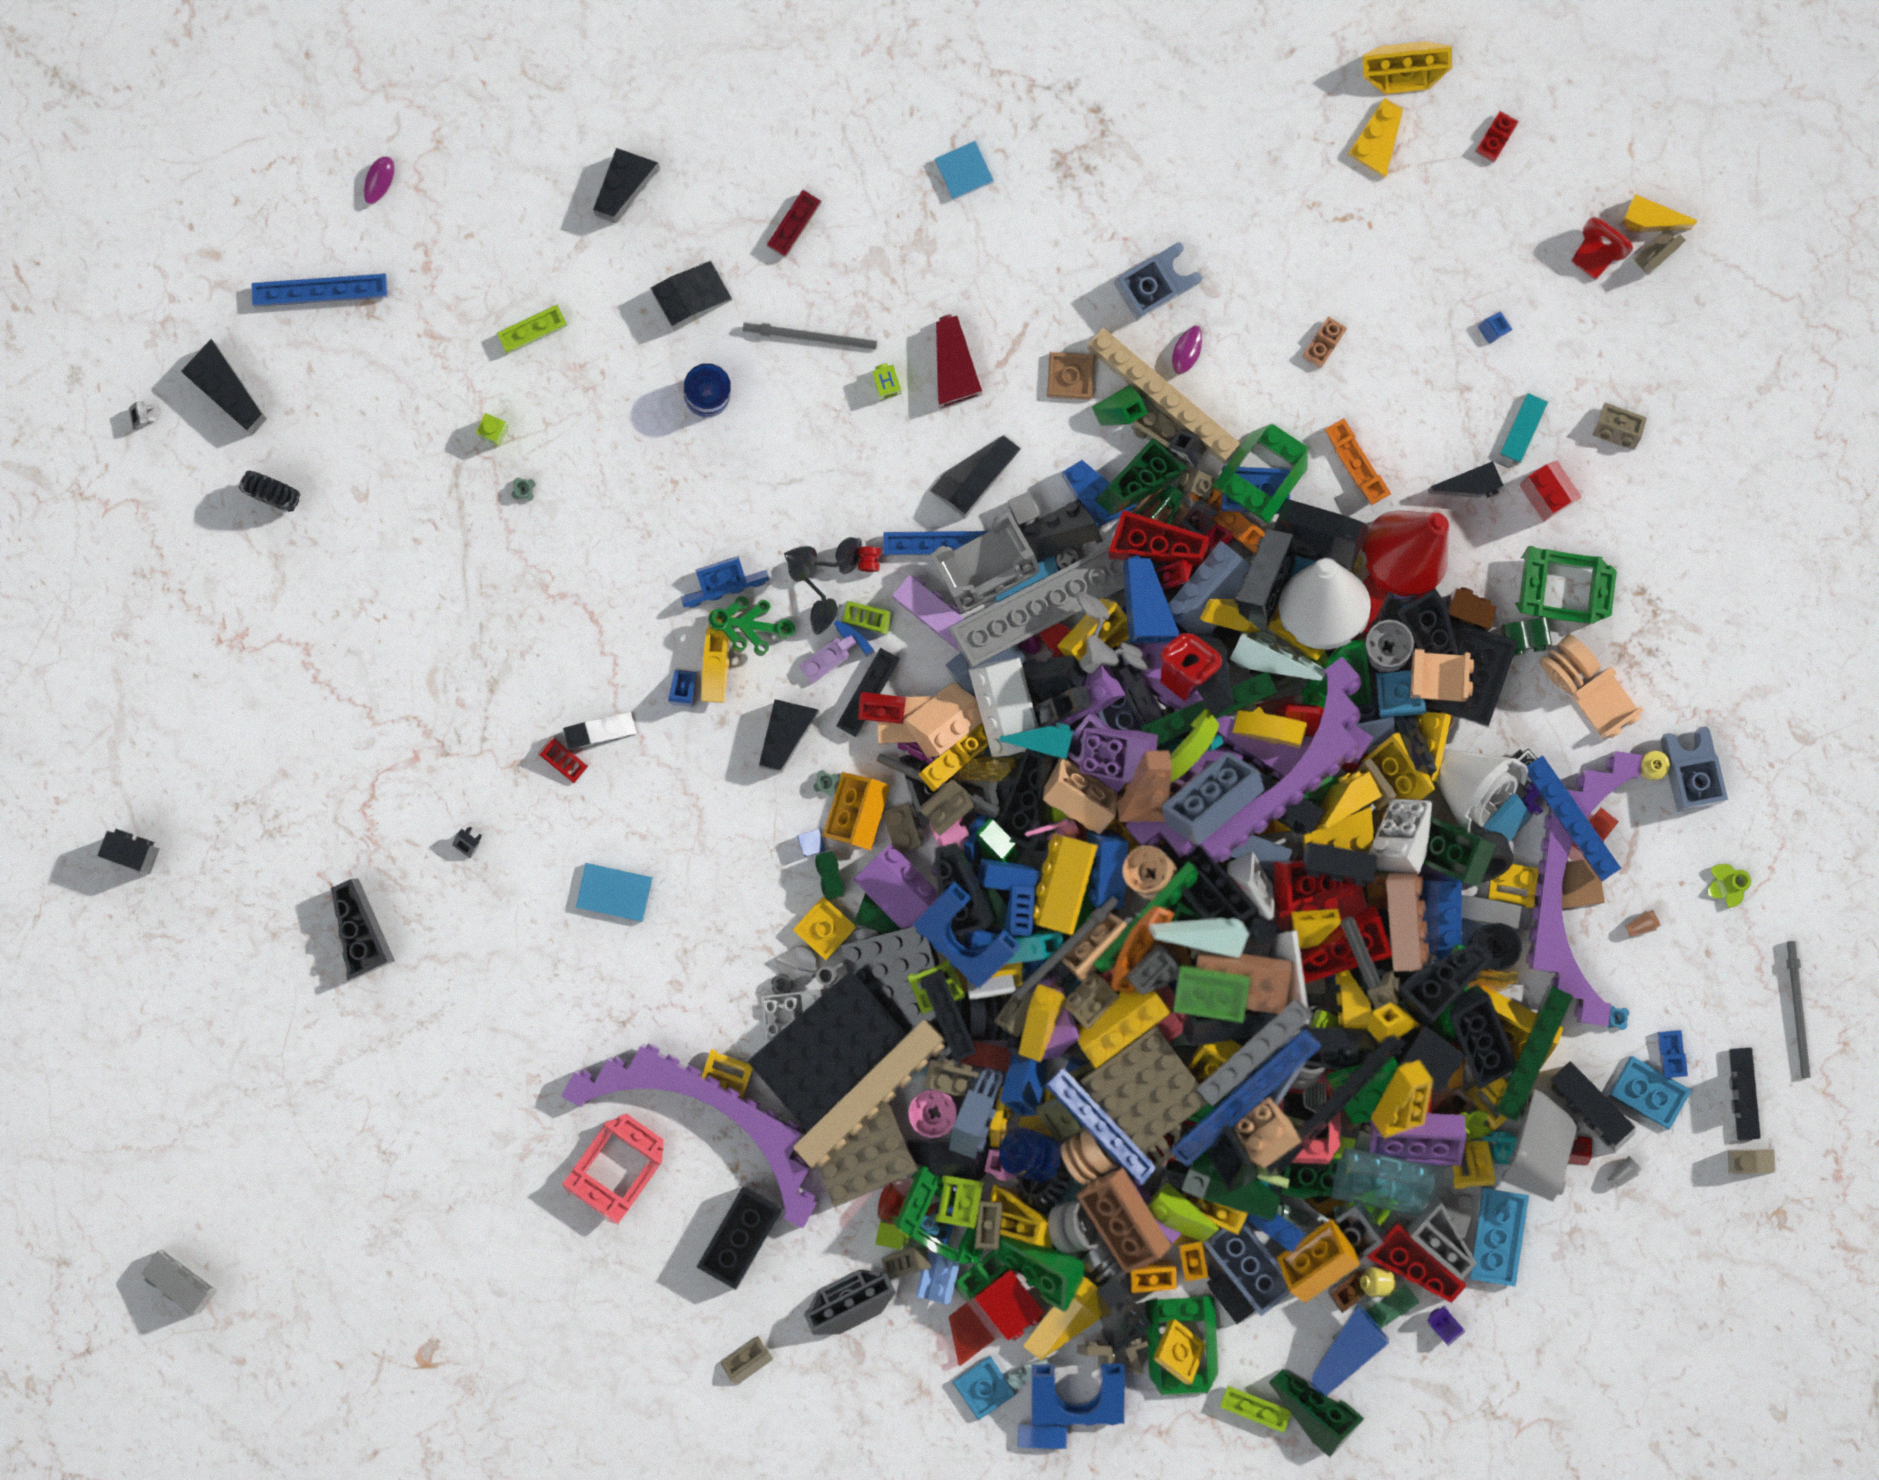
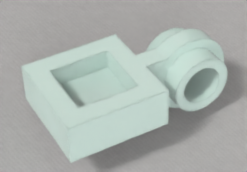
M1046 1357L1042 1360L1038 1359L1024 1364L1027 1373H1022L1021 1370L1010 1372L1007 1379L1009 1385H1012V1388H1020L1026 1384L1025 1381L1027 1380L1031 1384V1364H1048Z

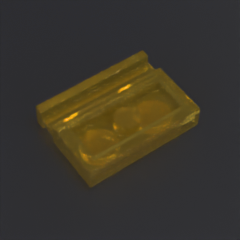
M975 756V759L968 761L959 772L961 779L1000 781L1011 771V768L1016 767L1014 758Z

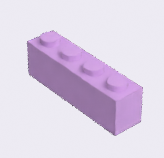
M908 575L892 595V599L961 653L949 630L951 626L965 620L959 615L961 613L960 610L953 604L949 606L942 601L944 597L934 589L930 592L925 588L926 583L918 576L913 578Z

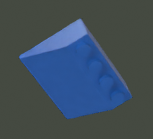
M1446 874L1419 875L1423 876L1424 884L1420 898L1425 899V912H1423L1422 921L1427 923V935H1425L1424 943H1428L1429 957H1427V963L1423 964L1422 969L1450 956L1455 944L1461 945L1462 882ZM1393 960L1388 961L1389 966H1393Z

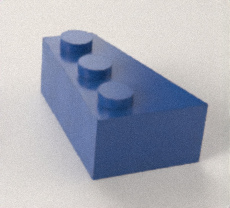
M1081 460L1062 472V477L1076 500L1079 499L1095 521L1099 531L1120 519L1122 511L1112 516L1096 502L1097 498L1110 483L1087 463ZM1133 504L1124 509V511L1132 512L1136 509L1137 505Z
M1086 830L1087 843L1097 845L1089 874L1088 900L1094 907L1101 908L1113 896L1119 902L1114 908H1123L1125 893L1123 865L1127 857L1128 841L1113 830H1103L1101 834Z

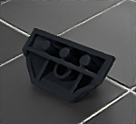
M1200 846L1196 847L1190 855L1183 856L1181 869L1189 862L1196 868L1199 874L1196 876V882L1191 887H1186L1181 892V895L1203 920L1225 919L1230 921V919H1237L1244 922L1259 911L1257 906L1218 863L1215 864Z
M986 1138L983 1151H978L976 1158L973 1159L949 1150L951 1139L906 1140L918 1170L925 1166L930 1173L940 1178H943L944 1175L978 1182L987 1174L984 1171L989 1150L998 1149L990 1145V1138Z
M859 1269L818 1290L804 1316L813 1335L842 1334L881 1314L896 1292L887 1273Z

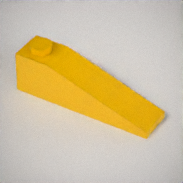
M1083 1276V1282L1068 1310L1063 1312L1052 1306L1023 1347L1042 1360L1098 1321L1101 1316L1097 1298V1289L1099 1287Z

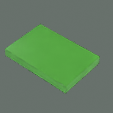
M1180 966L1173 1012L1243 1023L1250 976Z

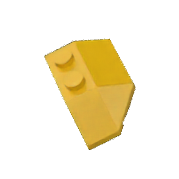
M1427 41L1379 46L1362 55L1363 78L1384 94L1429 90L1452 69V46Z

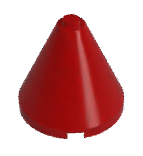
M1396 510L1380 515L1369 525V531L1362 545V552H1365L1368 563L1365 566L1368 572L1381 587L1398 596L1409 597L1410 595H1418L1433 589L1443 580L1448 567L1449 522L1443 514Z

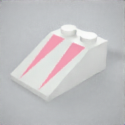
M1253 851L1229 862L1228 872L1226 873L1257 906L1259 911L1256 913L1269 920L1272 919L1274 914V886Z

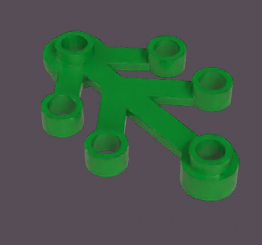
M739 596L727 609H715L708 616L709 625L714 630L723 631L733 642V650L738 653L745 650L747 641L739 637L732 627L739 628L754 645V652L758 656H764L769 650V645L767 642L762 641L753 630L777 634L781 639H789L795 632V625L788 619H783L778 624L753 621L759 615H765L770 610V604L766 600H760L752 610L741 618H734L731 616L737 611H745L749 605L746 597ZM738 601L742 602L744 606H740ZM760 605L765 606L766 610H762ZM716 618L720 619L722 623L717 622ZM781 629L786 630L787 634L783 633ZM736 642L741 643L743 647H738ZM758 646H762L764 651H761Z

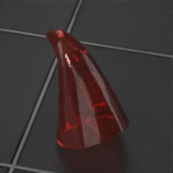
M892 1183L886 1185L881 1192L877 1208L878 1219L893 1221L892 1217H898L906 1199V1196ZM936 1203L929 1205L925 1216L931 1215L934 1212Z

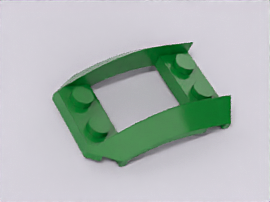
M1274 424L1266 425L1252 431L1212 487L1269 524L1285 499L1307 471L1308 448ZM1257 443L1294 466L1273 497H1270L1236 474V471Z
M1528 546L1521 556V559H1524L1520 599L1515 605L1519 612L1523 614L1595 624L1599 620L1612 616L1617 571L1611 565H1607L1601 556L1579 555ZM1548 564L1592 570L1587 612L1543 605Z
M921 1167L910 1176L914 1181L898 1217H892L895 1226L922 1246L955 1263H979L984 1250L975 1248L977 1220L975 1228L967 1227L958 1250L943 1244L919 1229L933 1196L935 1195L941 1199L944 1185L942 1178L934 1176L928 1171L927 1167ZM952 1187L949 1203L954 1206L957 1191L955 1187Z
M1203 1295V1297L1153 1298L1146 1300V1317L1152 1324L1147 1328L1149 1378L1156 1386V1389L1161 1396L1208 1394L1218 1375L1214 1297ZM1175 1319L1179 1323L1204 1322L1206 1369L1197 1370L1191 1384L1183 1383L1169 1371H1161V1365L1153 1360L1160 1343L1159 1324L1168 1323V1320Z

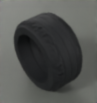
M1485 831L1475 834L1497 844L1481 883L1493 880L1504 874L1511 867L1514 860L1508 839L1504 834L1496 831Z

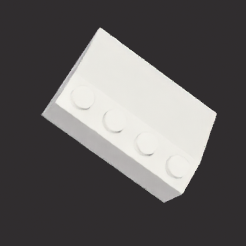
M1297 931L1275 934L1267 958L1292 962L1285 1008L1298 998L1308 1009Z

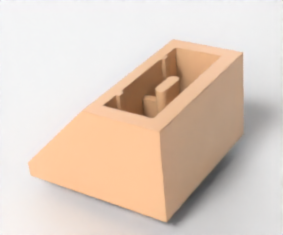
M1269 1097L1233 1125L1250 1159L1264 1168L1301 1142L1291 1122Z

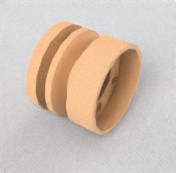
M1567 634L1557 644L1560 654L1550 650L1548 657L1543 656L1539 662L1549 679L1566 693L1573 695L1577 690L1576 686L1581 687L1583 685L1580 675L1590 679L1600 670L1601 666L1593 653L1579 639L1571 634Z
M1150 845L1140 846L1132 850L1126 857L1123 865V877L1127 885L1144 899L1150 901L1179 872L1174 861L1159 848ZM1154 872H1155V875H1156V878H1155V879H1153V877H1152V874H1153Z
M1086 1129L1081 1132L1080 1136L1075 1135L1061 1145V1154L1067 1169L1083 1185H1087L1094 1179L1100 1178L1102 1173H1108L1120 1166Z

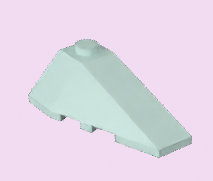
M1262 631L1255 633L1244 632L1230 660L1234 661L1235 665L1243 669L1268 671L1269 673L1320 681L1325 676L1324 668L1304 656H1295L1291 647L1288 645L1285 647L1275 643L1277 638Z
M1225 919L1150 924L1149 926L1150 932L1156 939L1240 958L1249 935L1243 923L1237 919H1230V921Z

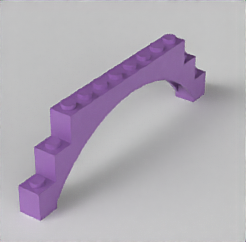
M1133 643L1149 660L1148 663L1151 670L1142 669L1140 674L1151 693L1157 697L1156 700L1166 707L1170 705L1178 711L1203 700L1200 694L1193 688L1189 698L1183 701L1160 683L1163 665L1161 651L1167 644ZM1228 716L1216 719L1219 723L1216 735L1222 736L1223 744L1227 743L1232 746V750L1242 755V757L1247 756L1250 758L1252 764L1263 770L1265 768L1270 771L1271 776L1279 782L1301 760L1314 737H1303L1300 749L1280 743L1276 745L1232 733L1236 720ZM1354 726L1351 730L1347 731L1359 745L1360 752L1351 761L1357 764L1371 744L1373 737L1359 727Z
M1343 657L1324 670L1328 680L1325 710L1315 737L1301 760L1277 785L1248 803L1199 844L1215 864L1219 861H1225L1234 849L1244 846L1252 835L1262 832L1271 820L1280 818L1289 806L1298 804L1307 792L1316 790L1325 778L1334 776L1343 764L1353 761L1360 752L1359 745L1346 729L1353 728L1361 717L1359 709L1347 695L1354 694L1359 689L1361 681L1359 675ZM1129 822L1126 824L1129 834L1140 846L1150 845L1157 847L1164 838L1179 858L1184 855H1190L1196 849V844L1168 827L1166 822Z
M1615 751L1606 760L1608 773L1583 770L1581 775L1578 774L1576 788H1579V791L1568 790V792L1586 818L1618 786L1629 779L1640 778L1643 755ZM1549 807V813L1545 815L1543 828L1546 829V836L1542 838L1540 847L1541 851L1544 852L1543 859L1538 864V874L1541 875L1540 883H1536L1535 896H1538L1537 905H1534L1532 909V919H1535L1534 928H1531L1529 932V941L1532 942L1531 951L1528 950L1526 955V964H1529L1528 969L1555 973V977L1551 978L1550 985L1573 995L1572 999L1579 1000V1004L1576 1003L1574 1009V1017H1577V1023L1608 1026L1611 1003H1605L1590 986L1576 963L1567 940L1562 915V881L1573 841Z
M651 1043L647 1045L642 1044L639 1047L629 1067L626 1065L627 1062L620 1057L608 1058L596 1080L593 1078L594 1075L584 1069L573 1073L561 1097L580 1107H583L588 1100L598 1096L631 1089H659L677 1092L715 1107L742 1127L767 1158L782 1193L786 1211L783 1218L801 1228H804L818 1201L814 1199L815 1196L806 1190L798 1191L810 1169V1166L801 1156H791L794 1150L793 1147L798 1143L804 1132L800 1129L801 1126L792 1120H788V1122L782 1120L778 1112L772 1109L766 1111L760 1108L761 1104L752 1098H748V1100L741 1098L739 1091L731 1087L726 1089L719 1086L720 1081L711 1076L707 1078L702 1077L699 1074V1069L691 1065L685 1067L679 1063L680 1059L671 1054L663 1055L659 1052L660 1048Z

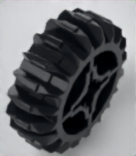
M249 470L245 472L240 480L239 489L242 493L280 510L292 512L300 501L301 494L299 491L261 473Z
M1046 1146L1033 1148L1032 1153H1026L1027 1159L1021 1160L1023 1165L1019 1176L1016 1177L1019 1180V1183L1016 1185L1020 1190L1018 1195L1023 1197V1201L1032 1207L1048 1209L1051 1206L1055 1207L1056 1202H1062L1061 1196L1067 1195L1065 1190L1067 1187H1070L1068 1180L1072 1176L1069 1174V1170L1064 1163L1061 1151Z

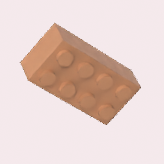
M1390 872L1386 884L1394 971L1422 970L1423 964L1427 963V957H1429L1428 943H1424L1425 935H1427V923L1422 921L1423 912H1425V899L1420 898L1424 888L1423 876H1419V873Z
M1199 949L1196 968L1250 976L1245 1009L1280 1014L1285 1009L1292 962L1241 954L1240 958Z
M1123 1168L1088 1183L1076 1195L1125 1274L1160 1259L1171 1247L1168 1239Z

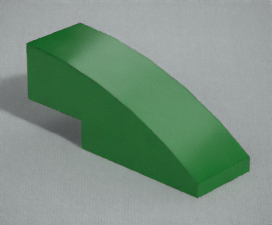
M992 1250L979 1260V1263L973 1265L955 1281L954 1288L967 1302L1009 1267Z

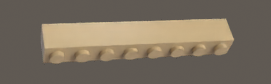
M1102 328L1090 341L1087 347L1088 351L1127 384L1131 385L1172 422L1185 431L1198 435L1207 451L1223 465L1238 449L1240 442L1106 329Z
M923 1020L793 1148L811 1168L823 1167L830 1160L829 1155L834 1150L838 1152L847 1143L845 1140L851 1134L852 1136L856 1135L863 1128L861 1124L867 1118L871 1120L879 1112L878 1108L883 1103H889L896 1096L894 1092L900 1086L904 1088L911 1082L912 1078L910 1076L916 1071H922L929 1062L927 1060L932 1055L937 1056L945 1048L943 1044L946 1042L945 1037L929 1020Z

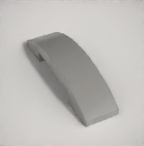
M1462 895V918L1490 924L1503 923L1511 926L1513 929L1529 931L1532 909Z

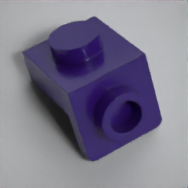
M1531 782L1524 789L1527 793L1521 800L1531 815L1535 814L1538 816L1543 810L1534 803V800L1540 793Z
M1445 1306L1434 1309L1427 1319L1430 1327L1447 1346L1451 1345L1465 1333L1464 1328L1449 1313Z

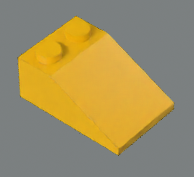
M1400 732L1390 736L1362 760L1363 763L1371 758L1397 795L1394 799L1422 800L1435 789L1428 774L1416 771Z
M1356 771L1352 774L1348 772L1337 778L1339 782L1330 787L1319 805L1325 811L1313 830L1327 829L1382 796L1370 772L1360 773V771Z

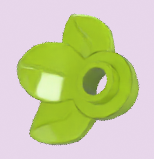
M1718 864L1711 867L1710 871L1716 879L1710 884L1707 894L1715 899L1725 898L1728 908L1738 906L1743 901L1744 891L1751 885L1750 875L1744 870H1735L1729 864ZM1737 877L1742 878L1743 883L1741 885L1736 884L1735 879Z
M1475 1111L1470 1115L1465 1112L1459 1114L1465 1116V1142L1471 1139L1483 1138V1136L1493 1132L1490 1127L1484 1125L1488 1116L1486 1111Z

